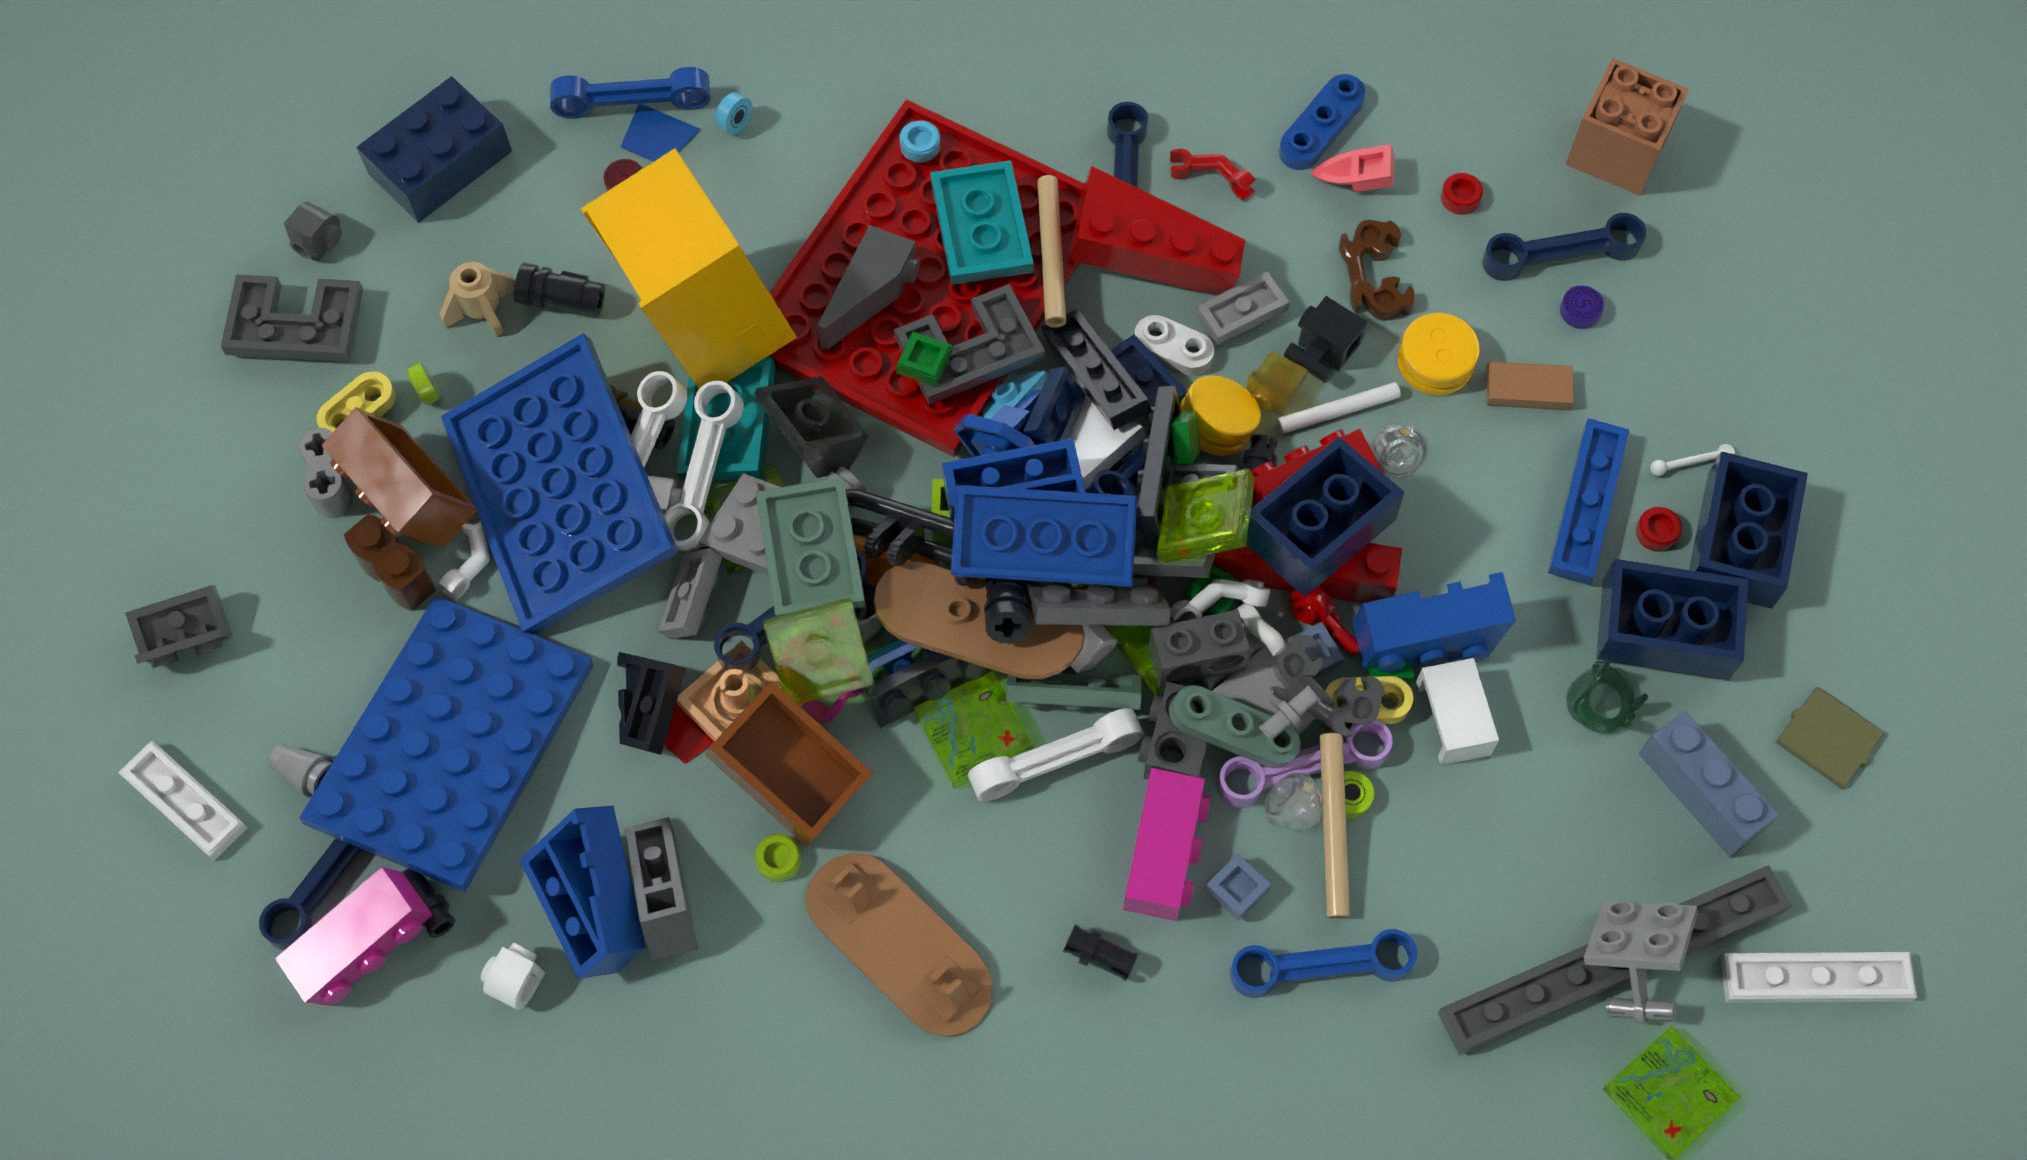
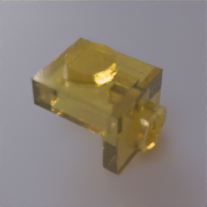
M1270 351L1258 371H1252L1248 377L1246 389L1256 399L1260 409L1265 411L1272 410L1282 415L1305 380L1308 370Z

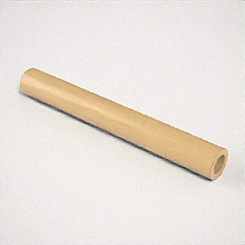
M1045 175L1038 179L1045 323L1049 327H1061L1066 324L1058 179L1052 175Z
M1327 733L1320 735L1326 910L1328 918L1350 917L1343 736L1339 733Z

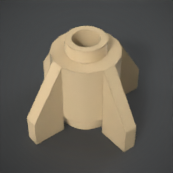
M467 262L456 267L451 273L449 279L450 288L439 313L446 329L463 320L464 314L476 320L486 319L497 337L504 334L495 310L499 303V297L502 298L514 291L515 279L512 274L486 267L477 262Z

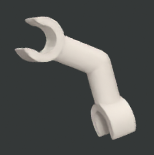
M481 521L474 525L467 523L462 525V531L469 539L472 556L458 570L452 569L448 571L439 582L445 587L442 592L453 601H457L469 589L470 581L490 561L487 539Z
M1215 579L1191 601L1182 600L1175 603L1171 607L1170 616L1173 620H1177L1183 613L1191 612L1188 620L1200 618L1221 597L1239 599L1250 605L1265 607L1270 589L1263 588L1264 582L1247 579L1244 582Z
M1244 603L1237 608L1246 636L1254 635L1268 647L1273 656L1286 645L1281 634L1261 619L1253 605Z

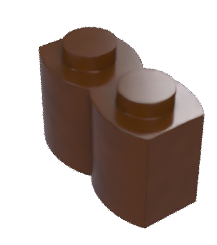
M367 514L344 534L347 545L364 572L374 580L382 582L389 596L399 606L413 611L436 591L435 584L418 554L407 545L399 543L395 535L384 527L380 518Z

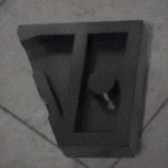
M619 652L617 666L626 668V689L618 691V705L621 711L619 723L620 744L661 755L669 733V726L677 698L681 691L686 668Z

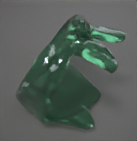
M1596 661L1589 670L1579 675L1569 686L1566 695L1567 708L1572 718L1587 730L1599 734L1615 733L1624 727H1631L1636 716L1634 712L1638 711L1648 699V695L1645 693L1635 699L1634 689L1628 680L1615 668L1611 667L1608 662ZM1599 684H1607L1619 693L1621 709L1614 718H1603L1597 715L1591 707L1590 695Z

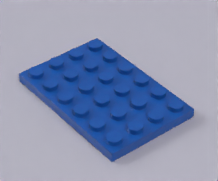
M584 333L441 415L474 506L478 509L479 519L522 632L530 634L539 632L679 553L592 340Z
M435 596L299 817L301 822L305 826L466 892L594 666L592 658L528 632L524 633L518 628Z

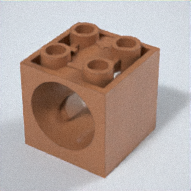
M1612 58L1581 120L1565 165L1640 196L1671 132L1689 88Z

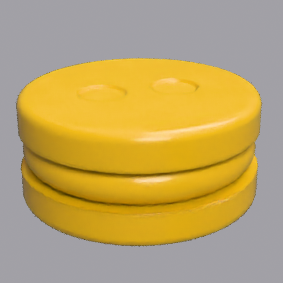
M1446 313L1423 315L1414 320L1407 327L1398 352L1400 373L1410 386L1422 393L1435 396L1452 394L1463 388L1472 377L1480 353L1478 338L1474 330L1465 321L1454 315Z
M1204 376L1195 380L1180 403L1182 411H1196L1200 449L1217 456H1231L1241 452L1247 446L1251 435L1256 431L1261 421L1260 407L1254 396L1239 383L1221 376Z

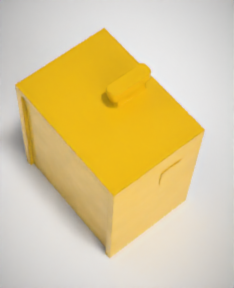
M676 148L580 208L619 263L642 300L638 303L699 389L711 381L729 382L797 338L738 242Z

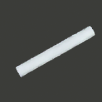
M1393 382L1277 418V425L1280 433L1285 434L1401 397L1398 384Z

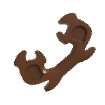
M1376 220L1360 222L1355 230L1353 242L1351 243L1348 240L1347 234L1343 233L1338 248L1340 255L1347 264L1351 283L1349 298L1355 313H1359L1363 302L1369 313L1381 321L1390 320L1400 314L1408 315L1411 312L1415 299L1413 287H1408L1403 294L1397 290L1400 282L1399 277L1383 278L1378 288H1373L1366 279L1362 261L1363 255L1367 253L1371 255L1374 261H1384L1390 259L1393 251L1392 246H1399L1401 232L1396 223L1391 220L1387 222Z

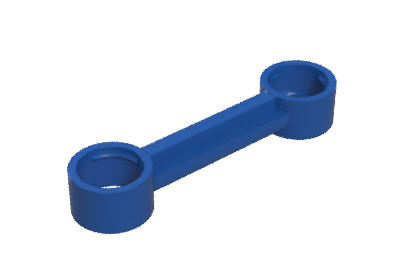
M696 67L679 68L672 72L670 78L589 84L588 81L581 77L565 75L554 79L550 84V108L552 112L560 117L570 119L585 116L589 113L591 107L672 102L674 106L680 109L696 110L705 107L710 102L709 75L706 71Z
M1388 929L1380 932L1371 944L1274 955L1265 947L1251 945L1241 949L1234 957L1230 969V979L1233 987L1240 994L1250 998L1266 995L1272 990L1275 983L1372 972L1384 981L1394 982L1403 979L1411 971L1417 959V947L1414 940L1407 933L1397 929ZM1384 941L1399 943L1407 952L1408 963L1398 970L1385 968L1376 957L1378 944ZM1249 957L1262 959L1271 970L1269 982L1262 986L1246 984L1240 978L1237 971L1239 964Z

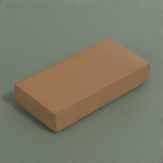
M1489 361L1486 367L1487 405L1571 410L1574 404L1573 366Z

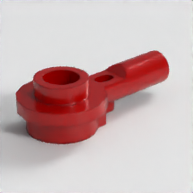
M1318 586L1306 597L1297 590L1291 593L1290 605L1292 612L1300 622L1312 626L1322 622L1332 639L1351 657L1359 651L1356 637L1340 623L1341 617L1335 612V604L1331 602L1330 597L1322 588Z

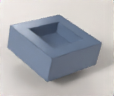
M1322 622L1296 634L1308 635L1318 643L1317 646L1309 647L1305 650L1311 660L1319 657L1323 659L1320 671L1315 676H1312L1314 679L1343 664L1344 657Z
M1237 853L1206 884L1205 890L1239 921L1270 890L1272 884Z

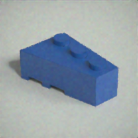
M1074 438L942 463V480L950 518L953 519L955 515L956 485L1086 493Z
M1503 572L1490 574V582L1488 584L1463 589L1461 581L1447 584L1448 593L1427 598H1420L1419 591L1363 603L1352 620L1363 669L1379 667L1381 672H1392L1403 668L1406 663L1410 662L1412 664L1421 663L1423 667L1444 664L1448 660L1474 658L1475 662H1479L1488 658L1516 621Z
M614 806L574 809L519 861L578 979L618 973L646 947Z

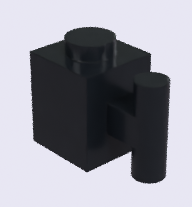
M1325 296L1316 308L1311 305L1304 312L1298 323V327L1301 328L1298 345L1292 342L1283 356L1322 382L1327 383L1334 370L1340 371L1361 345L1368 322L1328 296Z

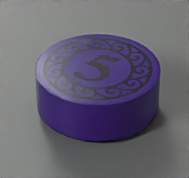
M1583 285L1570 288L1565 293L1560 304V314L1563 320L1570 326L1580 329L1594 326L1599 321L1604 310V300L1600 293L1589 286Z

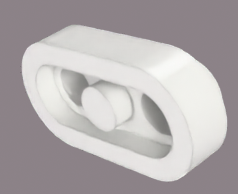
M1160 315L1147 316L1136 325L1135 336L1162 365L1188 376L1201 375L1211 367L1214 346L1212 341L1203 333ZM1153 330L1160 331L1162 335L1152 336L1149 332ZM1194 346L1198 348L1200 351L1192 353L1189 352L1187 348Z

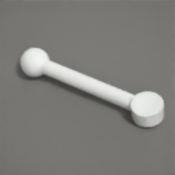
M1723 444L1714 452L1669 462L1655 460L1651 463L1650 471L1655 476H1662L1667 470L1717 460L1721 451L1735 454V450L1731 445Z

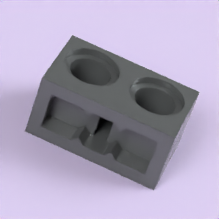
M1238 609L1169 624V626L1151 628L1148 649L1159 689L1165 688L1167 682L1184 684L1246 670L1250 647Z
M1167 682L1164 695L1154 696L1149 715V721L1156 722L1153 737L1144 735L1138 757L1139 762L1145 763L1144 779L1149 780L1151 768L1194 777L1200 776L1208 742L1180 731L1174 726L1169 716L1171 700L1180 690L1187 686ZM1190 701L1191 709L1195 713H1202L1200 704ZM1173 749L1178 751L1183 756V759L1176 763H1170L1165 761L1160 753L1164 750Z

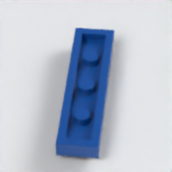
M1587 419L1583 428L1548 569L1549 574L1588 585L1592 583L1630 429Z

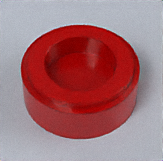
M1467 173L1453 174L1443 184L1441 202L1448 211L1454 214H1470L1480 205L1483 196V186L1473 175Z
M1652 507L1647 509L1637 522L1636 536L1645 548L1655 552H1664L1671 549L1677 543L1682 533V523L1677 514L1665 507Z

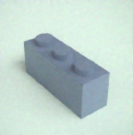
M1686 711L1651 735L1639 752L1643 760L1730 858L1762 834L1779 816Z

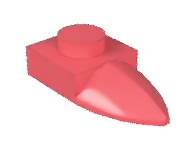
M1391 144L1353 150L1326 160L1312 170L1311 175L1327 183L1352 185L1354 192L1394 186L1395 154Z

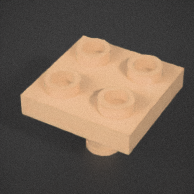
M741 640L724 656L730 660L738 661L749 656L752 650ZM761 659L753 669L744 673L738 669L727 671L717 661L677 698V704L714 742L770 681L774 682L800 707L803 706L802 699L792 689H788V685Z

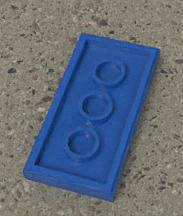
M956 485L951 576L1132 587L1137 496Z

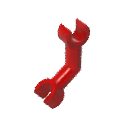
M1182 148L1170 151L1171 163H1184V165L1171 166V177L1174 179L1187 178L1192 171L1217 170L1229 182L1232 192L1240 200H1244L1255 192L1249 186L1256 181L1253 175L1246 169L1240 171L1223 154L1192 155L1188 150Z

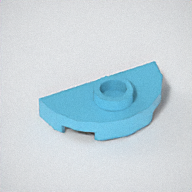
M1033 371L999 384L992 393L993 398L983 410L984 418L991 419L1004 405L1017 408L1034 390H1042L1048 377L1047 371Z

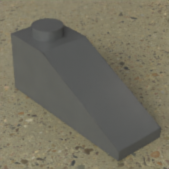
M869 225L817 325L820 347L829 349L898 299L907 283L913 284L920 269V260L916 259L915 241Z
M667 817L625 828L639 920L652 961L697 950L698 945L670 818Z

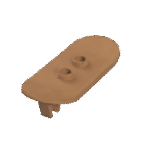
M919 561L903 563L901 566H895L888 570L876 585L873 598L876 616L888 632L909 644L1014 677L1045 679L1059 674L1074 663L1083 649L1085 632L1082 625L1035 624L1030 611L1031 628L1029 634L1024 639L1010 644L992 640L987 635L985 629L984 606L987 600L985 581L973 578L968 585L960 586L955 582L954 576H951V570Z
M851 853L832 859L817 871L809 883L805 897L809 916L817 928L914 1024L927 1033L947 1037L963 1034L980 1023L990 1007L993 993L990 971L981 957L888 866L870 855Z

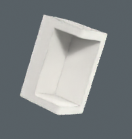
M1474 658L1422 668L1416 685L1419 692L1427 691L1443 745L1438 755L1440 765L1492 755L1499 742V738Z

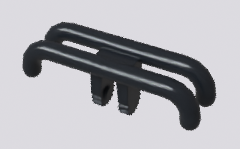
M845 489L848 506H855L888 516L880 524L864 519L850 518L853 535L867 538L863 550L867 557L877 559L888 551L887 562L895 566L903 565L914 554L949 565L952 564L953 547L925 539L924 528L953 537V518L866 491ZM954 577L955 582L960 586H966L973 580L971 577Z

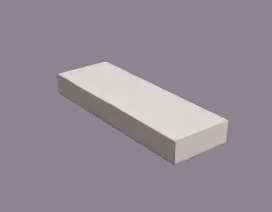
M153 740L118 772L213 861L247 829L243 822Z

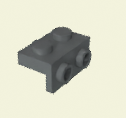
M215 585L125 612L139 654L134 655L136 662L140 664L150 661L153 669L179 661L177 652L194 647L196 655L222 647L220 638L232 635Z

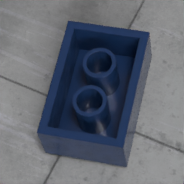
M453 76L449 77L356 147L368 174L418 223L512 152L503 124Z
M1338 437L1246 513L1241 541L1306 597L1396 521L1404 491L1341 437Z
M1721 451L1707 476L1689 570L1748 579L1747 603L1772 609L1788 587L1808 473Z
M1614 559L1602 583L1596 659L1730 680L1744 661L1748 579Z

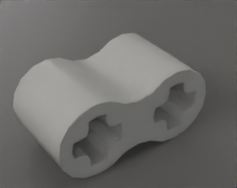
M314 428L308 430L299 441L300 454L308 466L307 474L303 480V488L314 508L321 516L337 518L344 515L350 509L353 497L343 479L344 477L331 466L330 461L333 458L321 446L333 432L326 428Z

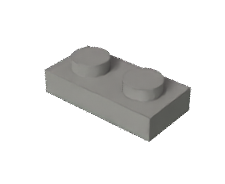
M1266 271L1197 305L1196 315L1218 346L1287 311L1289 301L1270 273Z
M710 548L683 554L657 632L670 639L697 635L699 628L705 620V608L711 590L718 581V569L722 560L720 554Z

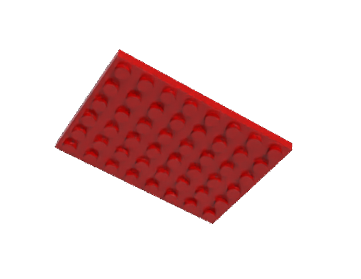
M906 99L769 292L797 338L768 357H772L776 368L955 458L963 445L953 432L958 421L967 414L981 417L983 410L993 398V391L999 384L1004 382L1008 374L929 405L917 381L897 373L896 365L902 355V351L895 340L894 329L933 314L947 343L953 347L985 334L971 308V299L1010 284L1036 332L1045 318L1038 179L1045 175H1052L1058 179L1064 288L1080 264L1068 260L1084 183ZM913 121H927L938 129L940 133V151L936 157L927 162H913L902 154L900 149V133L907 124ZM1011 161L1034 264L1033 273L951 285L930 172ZM869 225L915 241L916 259L920 260V269L913 284L907 283L898 299L829 349L820 347L817 325Z

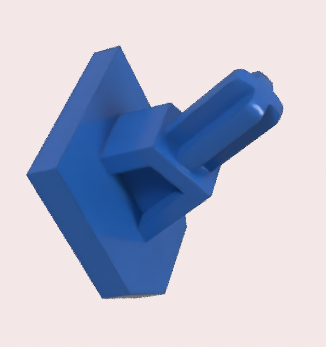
M1034 390L1017 408L1004 405L991 419L967 414L958 421L953 432L972 457L1034 446L1035 444L1031 438L1026 436L1023 431L1041 390Z

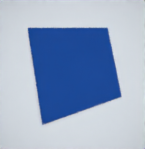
M638 104L621 148L654 162L674 148L679 152L700 129L644 104Z

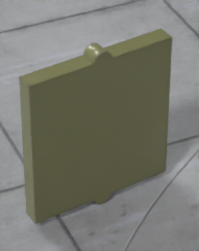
M1816 687L1800 709H1794L1791 713L1792 721L1775 743L1843 789L1860 766L1864 767L1869 762L1867 756L1884 732L1819 687Z

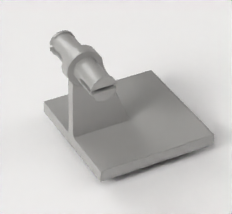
M1264 646L1248 660L1246 670L1234 672L1217 686L1213 692L1271 715L1272 717L1259 726V729L1271 742L1274 740L1278 747L1284 748V741L1278 736L1291 724L1299 735L1318 719L1307 712L1310 707L1317 701L1319 702L1320 699L1331 706L1335 702L1312 676L1303 677L1302 682L1306 688L1288 703L1277 699L1271 693L1270 688L1281 686L1285 689V687L1272 670L1271 661L1273 655L1268 647ZM1232 718V722L1236 725V727L1240 731H1243L1242 722L1236 718Z
M1627 900L1603 901L1584 955L1585 965L1629 968L1634 998H1613L1609 996L1606 1002L1608 1017L1634 1018L1636 1023L1646 1024L1648 1019L1676 1021V1001L1649 1000L1647 993V969L1681 971L1698 915L1697 906L1678 905L1671 902L1656 904L1630 902Z

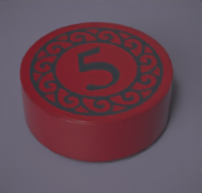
M620 159L612 162L604 172L606 190L609 191L642 170V167L630 159Z

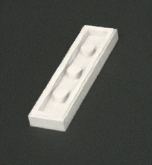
M1910 952L1724 953L1720 957L1726 1003L1912 1002L1917 998Z

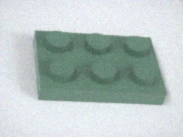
M843 477L757 491V505L776 619L787 617L777 621L810 616L811 614L830 613L838 609L840 611V609L847 610L865 607Z

